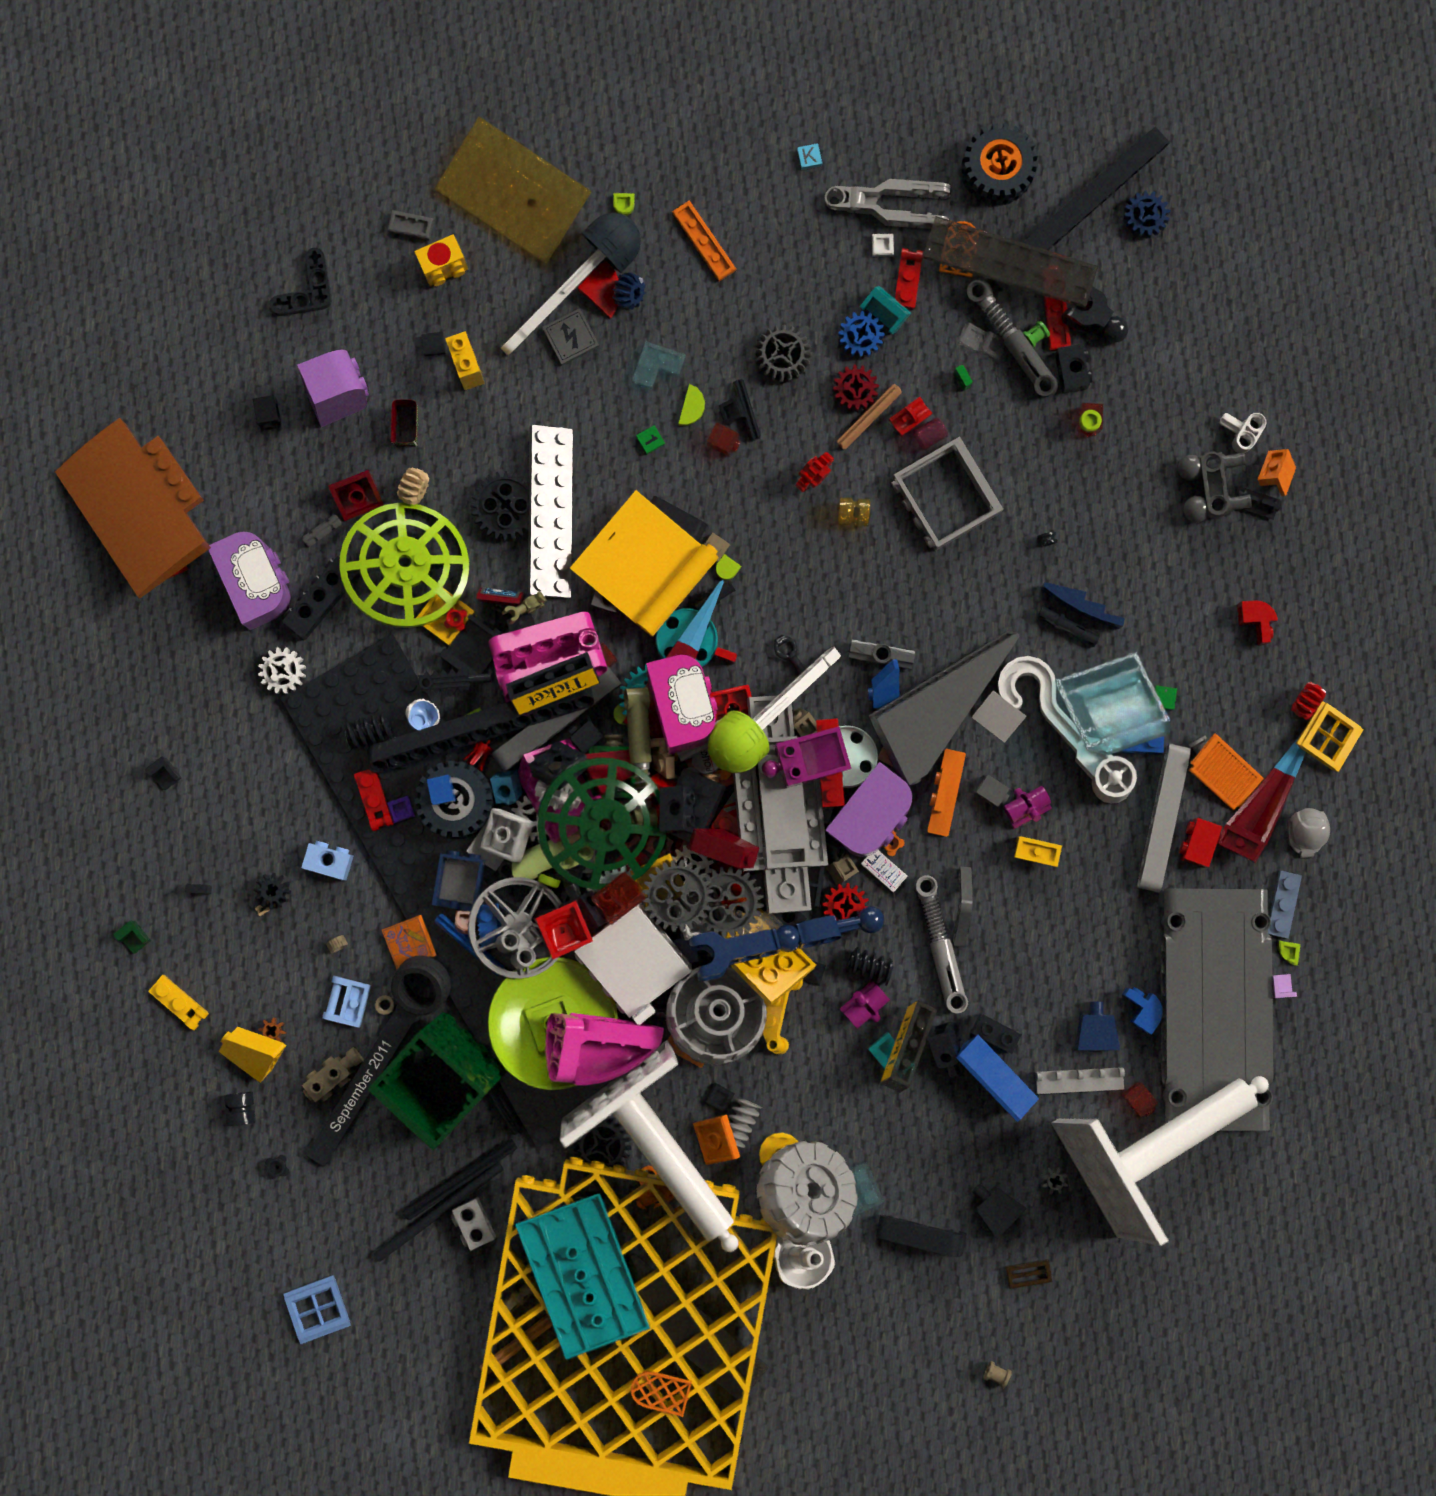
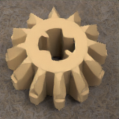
M409 468L403 474L398 486L397 495L399 499L412 505L420 503L429 486L428 474L418 468Z

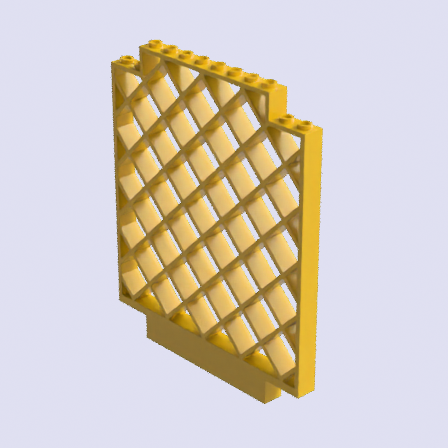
M570 1157V1160L565 1159L560 1185L550 1179H544L542 1182L536 1181L534 1177L522 1175L521 1178L517 1177L469 1444L513 1451L509 1478L604 1495L685 1496L688 1482L732 1490L777 1235L773 1232L772 1227L765 1222L764 1218L756 1220L747 1214L736 1216L739 1190L735 1189V1186L723 1184L722 1187L715 1186L713 1182L705 1180L715 1195L733 1198L730 1216L734 1222L727 1231L737 1237L738 1248L743 1253V1256L720 1272H717L701 1249L710 1241H707L704 1236L695 1241L679 1218L685 1210L681 1205L673 1209L660 1189L655 1185L666 1186L658 1174H648V1171L644 1169L626 1170L627 1167L622 1165L608 1167L600 1161L586 1163L581 1158ZM568 1169L591 1173L568 1190L565 1189ZM603 1175L645 1183L620 1200ZM596 1179L613 1203L607 1209L608 1216L610 1217L618 1211L635 1235L634 1238L620 1247L623 1255L641 1243L658 1267L634 1284L637 1293L663 1275L679 1297V1300L654 1316L639 1295L651 1329L615 1342V1345L593 1360L589 1358L587 1353L579 1355L578 1358L584 1366L559 1382L543 1359V1357L561 1346L558 1337L537 1351L521 1328V1325L544 1309L548 1315L549 1313L538 1284L530 1274L532 1271L530 1263L525 1266L511 1246L512 1237L518 1234L516 1226L514 1227L516 1211L519 1205L528 1217L523 1220L526 1221L551 1211L562 1202H565L566 1205L572 1204L574 1201L571 1196ZM521 1187L556 1193L559 1196L534 1212L521 1194L520 1189ZM650 1189L667 1212V1215L644 1231H641L625 1206ZM673 1221L690 1246L664 1263L647 1238ZM733 1225L770 1231L771 1236L749 1251L733 1228ZM768 1249L765 1270L763 1271L755 1257ZM695 1253L711 1275V1278L688 1294H685L669 1270ZM509 1258L517 1272L504 1280ZM749 1262L762 1280V1287L760 1291L739 1304L723 1280ZM523 1278L540 1303L515 1319L502 1301L501 1296L502 1291ZM715 1285H718L734 1309L708 1326L692 1304V1301ZM593 1295L589 1296L588 1302L593 1301ZM758 1303L754 1325L746 1311ZM683 1307H686L702 1331L676 1348L660 1323ZM498 1313H500L508 1325L495 1334ZM739 1316L753 1335L752 1342L730 1358L714 1333ZM653 1329L670 1353L645 1370L629 1348V1345ZM513 1332L530 1357L506 1373L493 1355L492 1346ZM705 1339H708L723 1360V1363L698 1379L682 1355ZM620 1351L637 1374L645 1371L658 1373L676 1361L689 1381H692L688 1398L698 1392L714 1416L690 1433L677 1415L654 1410L635 1423L619 1401L620 1398L631 1391V1384L634 1378L613 1392L597 1367ZM749 1357L744 1378L736 1365ZM533 1364H536L552 1388L528 1404L512 1382V1379ZM490 1366L498 1379L485 1387ZM730 1370L742 1387L743 1393L742 1397L720 1411L704 1387ZM589 1373L606 1398L582 1414L565 1389ZM645 1376L637 1379L640 1385L647 1381ZM652 1381V1384H653V1386H654L655 1389H656L657 1386H656L655 1383ZM636 1383L634 1384L633 1389L638 1387ZM647 1384L646 1387L649 1392L653 1391L651 1386ZM504 1386L520 1410L496 1426L482 1406L484 1398ZM688 1387L683 1390V1393L685 1394V1396H686ZM657 1391L661 1398L664 1397L660 1391ZM655 1393L652 1394V1396L654 1397V1399L657 1401L658 1398H657V1396L655 1395ZM680 1393L674 1396L676 1402L683 1398ZM555 1396H558L574 1420L550 1436L534 1411ZM671 1399L669 1401L663 1400L666 1407L674 1404ZM612 1405L628 1429L603 1445L587 1421ZM739 1411L735 1432L727 1419ZM666 1414L682 1438L657 1455L641 1431ZM526 1418L540 1439L503 1432ZM479 1420L482 1422L486 1430L478 1429ZM720 1424L733 1442V1448L711 1464L695 1441ZM580 1427L595 1449L557 1442ZM634 1437L649 1459L613 1453L612 1451ZM688 1446L703 1468L666 1461ZM729 1465L728 1473L720 1472Z

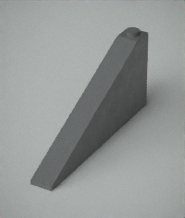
M1005 632L869 715L897 775L908 785L919 783L922 780L921 778L928 774L1020 637L1017 632Z

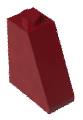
M629 750L585 754L587 759L598 757L615 758L630 763ZM608 765L590 766L584 774L589 781L607 778ZM617 766L616 780L625 783L635 776L634 772ZM606 785L595 786L593 789L597 795L603 796L606 792Z
M693 828L688 850L737 868H754L759 847L724 829Z

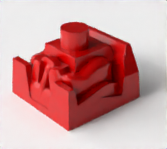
M576 901L534 918L552 959L593 942Z

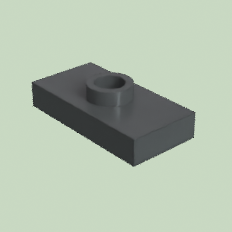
M392 210L388 232L430 241L434 219Z

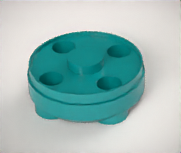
M685 608L674 611L656 632V647L662 659L666 658L665 652L674 647L699 612L698 610ZM711 619L699 651L702 650L707 654V658L704 661H698L701 667L709 663L717 649L718 635ZM668 620H677L679 623L677 628L669 629L666 625Z

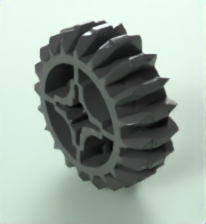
M784 324L782 325V330H779L778 326L775 325L774 332L767 329V336L760 335L761 341L756 342V347L759 349L754 350V355L758 356L755 358V363H761L758 367L759 371L766 369L764 372L765 377L772 373L771 380L775 381L776 376H780L779 381L782 383L784 376H787V380L790 382L792 381V374L799 378V371L805 373V366L810 364L807 358H810L812 353L807 351L811 348V345L804 344L807 341V337L799 338L802 331L799 330L793 333L794 327L791 326L788 331ZM779 339H789L793 342L784 344ZM772 343L775 352L767 359L765 350ZM799 348L800 358L794 365L791 354L795 352V349ZM779 350H781L782 352L787 351L786 356H784L783 354L779 356ZM782 363L786 368H777L773 365Z

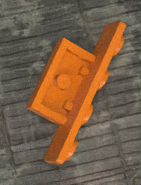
M950 749L944 750L940 772H936L934 785H937L936 792L931 794L929 803L932 806V811L927 829L928 833L945 837L949 835L966 756L964 752Z

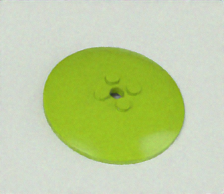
M550 957L536 959L529 966V970L541 966ZM559 957L550 968L538 975L522 979L506 977L498 987L491 1001L488 1013L489 1039L501 1065L517 1080L529 1086L545 1090H561L577 1086L573 1083L551 1081L549 1078L545 1052L546 1021L551 1013L568 1015L570 1013H579L618 1019L614 999L612 997L609 998L604 993L602 984L590 976L587 966L571 959Z

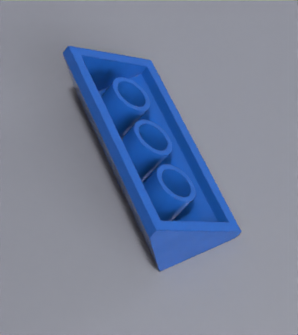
M976 1035L962 1045L956 1058L1017 1122L1021 1120L1039 1098L979 1035Z

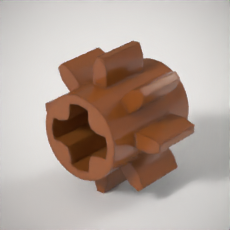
M272 1018V1023L263 1020L264 1028L258 1029L263 1032V1036L282 1042L281 1034H287L281 1028L285 1023L276 1024V1018ZM270 1026H271V1027H274V1028H275V1027L277 1028V1029L275 1030V1033H276L275 1036H274V1035H268V1033L270 1032V1029H269Z

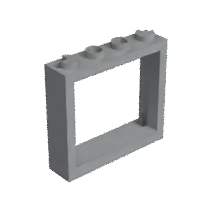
M960 437L895 473L892 477L893 482L891 484L896 493H901L904 498L902 500L904 507L908 512L912 511L915 516L913 521L916 527L924 531L926 544L929 548L933 547L935 551L1003 511L1001 504ZM954 451L988 507L989 512L938 541L902 480Z

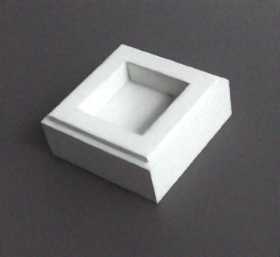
M872 234V257L893 256V234Z

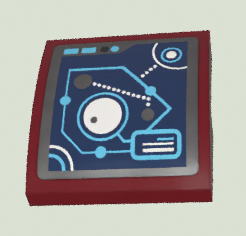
M481 587L476 599L478 602L517 607L524 601L525 593Z

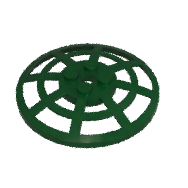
M598 757L586 759L563 770L546 789L537 813L536 828L538 841L542 853L553 869L569 882L593 890H608L632 883L648 871L659 857L667 833L660 832V827L650 826L649 811L644 800L654 792L660 806V791L653 780L638 767L615 758ZM608 765L607 778L593 779L581 785L573 775L577 771L590 766ZM617 766L634 772L648 785L638 793L630 785L616 780ZM566 780L574 791L565 800L560 814L547 812L548 804L560 784ZM606 785L605 798L592 800L586 790L592 787ZM615 786L627 791L633 798L624 805L614 800ZM579 796L585 804L579 817L567 815L572 803ZM638 805L643 814V825H636L631 822L629 812ZM607 818L610 821V827L608 830L602 831L599 828V823L602 819ZM545 821L559 823V836L565 849L555 856L552 855L546 840ZM566 824L578 826L581 838L572 845H570L567 837ZM630 833L642 834L637 847L631 853L624 843ZM648 835L660 836L654 854L647 864L641 868L635 858L644 848ZM588 845L597 850L595 862L592 863L583 859L576 852ZM618 849L624 858L615 863L604 864L605 854L608 851ZM571 856L580 865L592 869L590 882L572 876L561 867L560 863ZM628 864L634 873L629 878L618 882L599 884L602 871L616 870Z

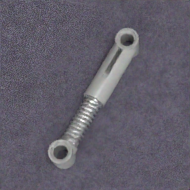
M929 875L921 876L915 881L914 889L919 899H921V904H924L923 908L925 910L923 911L926 912L924 915H927L925 919H928L927 923L929 924L927 926L930 927L928 930H931L929 934H932L930 937L933 939L931 940L930 947L944 997V1004L950 1012L962 1013L968 1006V999L965 996L951 938H946L947 934H945L946 930L943 927L942 915L939 912L937 882ZM924 880L929 881L931 884V890L927 893L923 892L920 888V884ZM947 971L950 973L954 991L951 989ZM955 996L961 999V1006L958 1008L951 1006V999Z

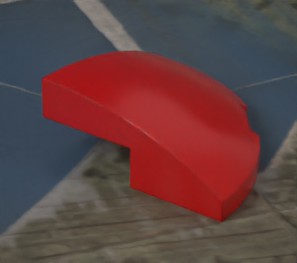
M605 260L579 285L578 290L611 319L618 307L615 304V299L612 298L614 294L612 289L615 287V281H618V276L610 263Z

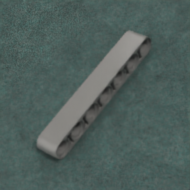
M1170 743L1166 747L1165 753L1167 754H1165L1137 882L1138 888L1158 893L1161 891L1188 768L1190 748Z

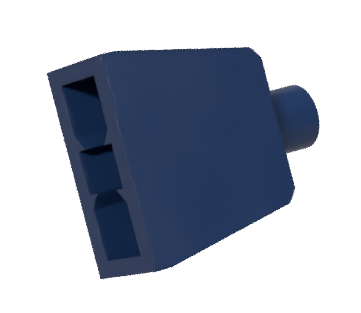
M1090 1001V1014H1080L1075 1042L1076 1050H1120L1114 1015L1103 1014L1102 1001Z

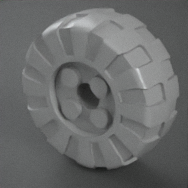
M702 966L696 967L675 984L669 995L666 1008L668 1031H670L674 1039L673 1042L680 1051L685 1052L691 1059L697 1062L715 1065L734 1062L749 1053L761 1038L767 1018L766 1005L764 1000L731 966L727 968L726 973L721 978L703 982L699 981L697 977V972ZM713 1008H718L723 1016H716Z
M802 1141L787 1145L775 1152L771 1159L767 1160L759 1173L761 1176L757 1184V1198L761 1207L760 1212L765 1222L772 1227L773 1232L783 1240H790L796 1245L820 1244L833 1239L843 1232L852 1221V1214L856 1211L857 1206L856 1181L852 1171L846 1165L845 1159L837 1151L834 1152L828 1148V1145L817 1141L811 1143Z

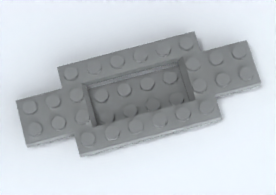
M777 696L747 698L749 717L753 719ZM791 703L763 729L770 747L769 753L758 763L765 837L764 848L756 766L742 773H733L738 835L740 838L759 847L754 868H742V872L763 871L767 914L810 911L811 900L807 867L828 865L820 779L785 788L781 771L773 778H768L762 773V765L766 761L772 760L778 763L774 749L775 744L797 738L794 734ZM790 747L786 748V753L792 755L793 749ZM793 769L792 774L799 776V770Z

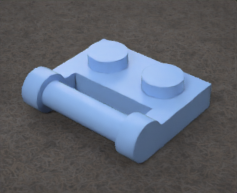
M333 976L332 991L327 1010L323 1013L322 1018L360 1028L371 985ZM342 985L347 986L343 1005L340 1015H336L334 1013Z

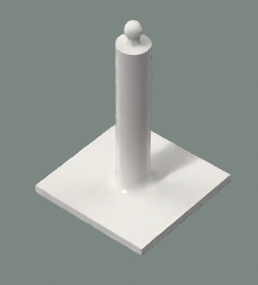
M666 1040L640 1065L615 1078L564 1116L561 1122L560 1141L567 1147L610 1114H614L705 1239L710 1241L719 1237L722 1249L732 1252L738 1247L737 1237L727 1231L734 1222L733 1218L640 1093L678 1064L673 1047Z
M1262 1076L1255 1077L1250 1085H1247L1245 1081L1238 1078L1118 1154L1098 1119H1057L1051 1124L1117 1238L1161 1246L1168 1240L1135 1183L1257 1107L1258 1102L1255 1094L1266 1092L1269 1084Z

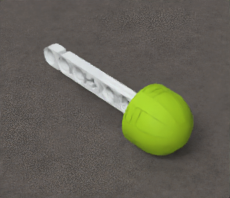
M832 647L824 652L753 719L742 712L730 711L717 722L708 739V752L712 761L722 770L731 773H742L757 765L769 753L770 749L763 729L819 678L829 666L841 657L836 648Z

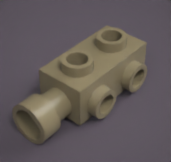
M354 1047L347 1051L346 1056L342 1059L339 1056L335 1059L332 1056L322 1063L324 1068L319 1072L314 1070L305 1077L307 1082L302 1085L305 1096L315 1102L320 1099L323 1102L334 1094L332 1092L333 1088L337 1085L341 1088L351 1080L348 1077L352 1074L350 1069L354 1065L358 1066L363 1062V1057ZM332 1069H335L338 1074L336 1077H333L331 1075ZM315 1083H318L321 1088L319 1091L315 1090Z

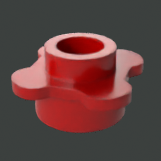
M451 608L446 613L444 626L447 629L452 627L462 631L465 628L464 620L467 617V612Z

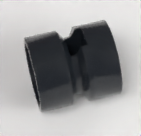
M253 1092L224 1095L225 1107L229 1109V1112L226 1113L227 1126L256 1123L255 1110L251 1109V1106L254 1104Z

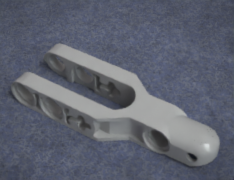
M888 179L875 188L831 187L825 193L824 201L826 206L832 210L872 214L885 226L916 228L917 226V228L937 229L938 227L939 230H944L948 228L947 222L949 217L932 215V213H927L926 215L912 214L911 211L886 210L877 205V200L882 195L918 197L920 195L919 197L939 199L940 197V199H947L950 197L951 186L940 182ZM837 197L839 204H831L830 199Z

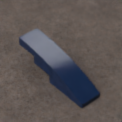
M1046 582L1041 586V590L1081 616L1118 629L1124 625L1125 618L1104 613L1106 605L1085 600L1086 591Z

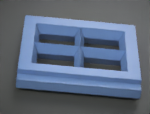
M334 1275L283 1294L300 1344L351 1326ZM330 1290L334 1301L318 1307L315 1295ZM311 1297L314 1309L299 1314L295 1302ZM336 1305L339 1317L324 1322L320 1311ZM316 1312L320 1324L304 1330L300 1318Z

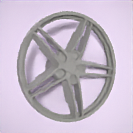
M522 877L503 879L485 889L473 904L468 920L470 944L477 958L492 972L507 978H529L544 972L558 960V958L552 959L550 957L544 964L535 969L529 970V967H527L524 972H522V969H517V972H513L494 965L483 954V951L495 948L496 942L480 948L478 945L500 932L501 934L510 930L518 932L526 923L532 920L543 894L558 909L559 905L562 904L561 901L544 884ZM519 884L532 887L517 912H513L493 892L507 885ZM536 890H539L540 893L536 901L534 902L530 913H525L524 910L529 904L530 900L532 899L534 893L536 892ZM489 895L508 913L505 917L488 898ZM485 901L502 925L477 940L475 920L481 904ZM533 923V926L536 929H539L538 925L536 923ZM505 937L504 942H510L512 946V940L509 937ZM524 954V961H525V964H526V962H527V957H526V955Z

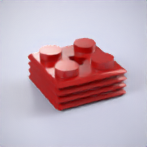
M749 685L710 693V697L715 698L718 709L716 710L717 714H715V722L727 714L730 705L733 708H737L739 712L749 716L747 698L752 697Z

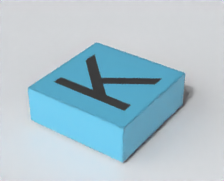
M818 144L797 147L801 170L822 166Z

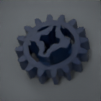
M1145 190L1142 196L1136 193L1134 199H1129V205H1126L1124 211L1128 213H1125L1123 219L1129 220L1126 223V227H1133L1131 230L1132 234L1138 231V237L1146 233V237L1150 238L1152 232L1157 236L1160 232L1159 229L1162 231L1165 229V224L1170 220L1167 215L1171 211L1170 209H1165L1168 202H1161L1162 195L1156 198L1154 191L1151 195H1148ZM1152 209L1150 215L1142 219L1144 214Z

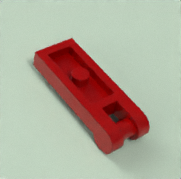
M902 248L895 300L906 309L914 310L923 251L917 250L912 252ZM907 260H914V266L906 265Z
M369 769L354 774L372 831L379 830V827L387 825V827L394 825L378 774L371 772ZM382 811L383 817L376 819L375 813Z

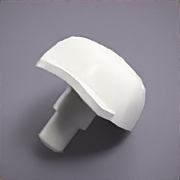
M777 1235L773 1258L777 1273L782 1282L795 1288L808 1290L826 1280L835 1266L830 1241L815 1245H796L792 1241L783 1240Z

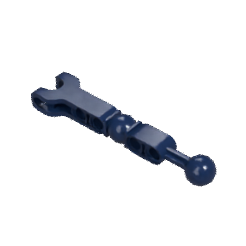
M868 906L863 908L858 913V916L839 921L836 920V916H826L797 923L795 927L783 925L777 930H763L732 938H724L718 933L710 931L692 936L688 943L691 950H705L712 957V963L702 966L697 972L698 980L703 982L721 978L730 965L779 954L780 951L792 952L798 947L801 949L834 942L841 938V933L861 929L865 933L874 934L883 927L884 915L878 908Z

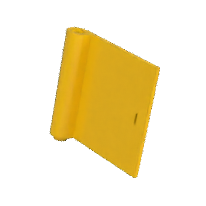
M635 490L570 569L642 630L653 637L719 557L716 555L718 551L712 545H701Z

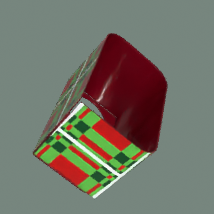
M396 399L392 403L391 441L395 446H417L418 405L411 399ZM397 406L416 407V438L413 442H396Z

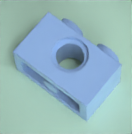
M316 841L315 844H308L301 868L341 880H347L353 860V855L348 854V849L336 847V850L328 848L329 844ZM327 854L333 856V863L329 866H326L323 861Z

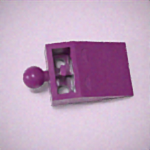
M840 726L776 743L774 749L778 763L768 760L762 765V773L768 778L775 777L781 771L785 788L808 783L851 769ZM786 748H792L793 754L788 755L786 753ZM798 769L799 776H794L792 770Z

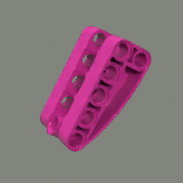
M588 612L576 613L491 638L488 642L496 669L497 680L506 703L511 701L506 687L507 683L585 652H588L598 677L608 670L598 635Z

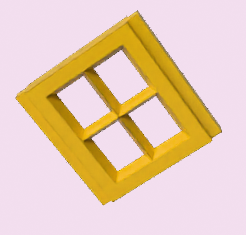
M1322 701L1295 744L1331 770L1339 772L1364 729L1334 707ZM1327 714L1337 720L1330 733L1320 728ZM1340 723L1350 729L1342 742L1333 737ZM1317 731L1327 737L1320 750L1310 744ZM1330 740L1339 745L1332 759L1323 754Z

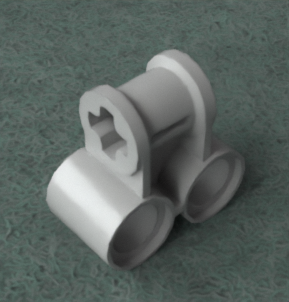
M530 920L518 932L510 930L498 936L496 947L502 953L512 952V965L516 969H525L535 962L536 955L533 949L544 939ZM505 937H509L512 940L511 947L505 944ZM520 953L526 955V964L520 961Z

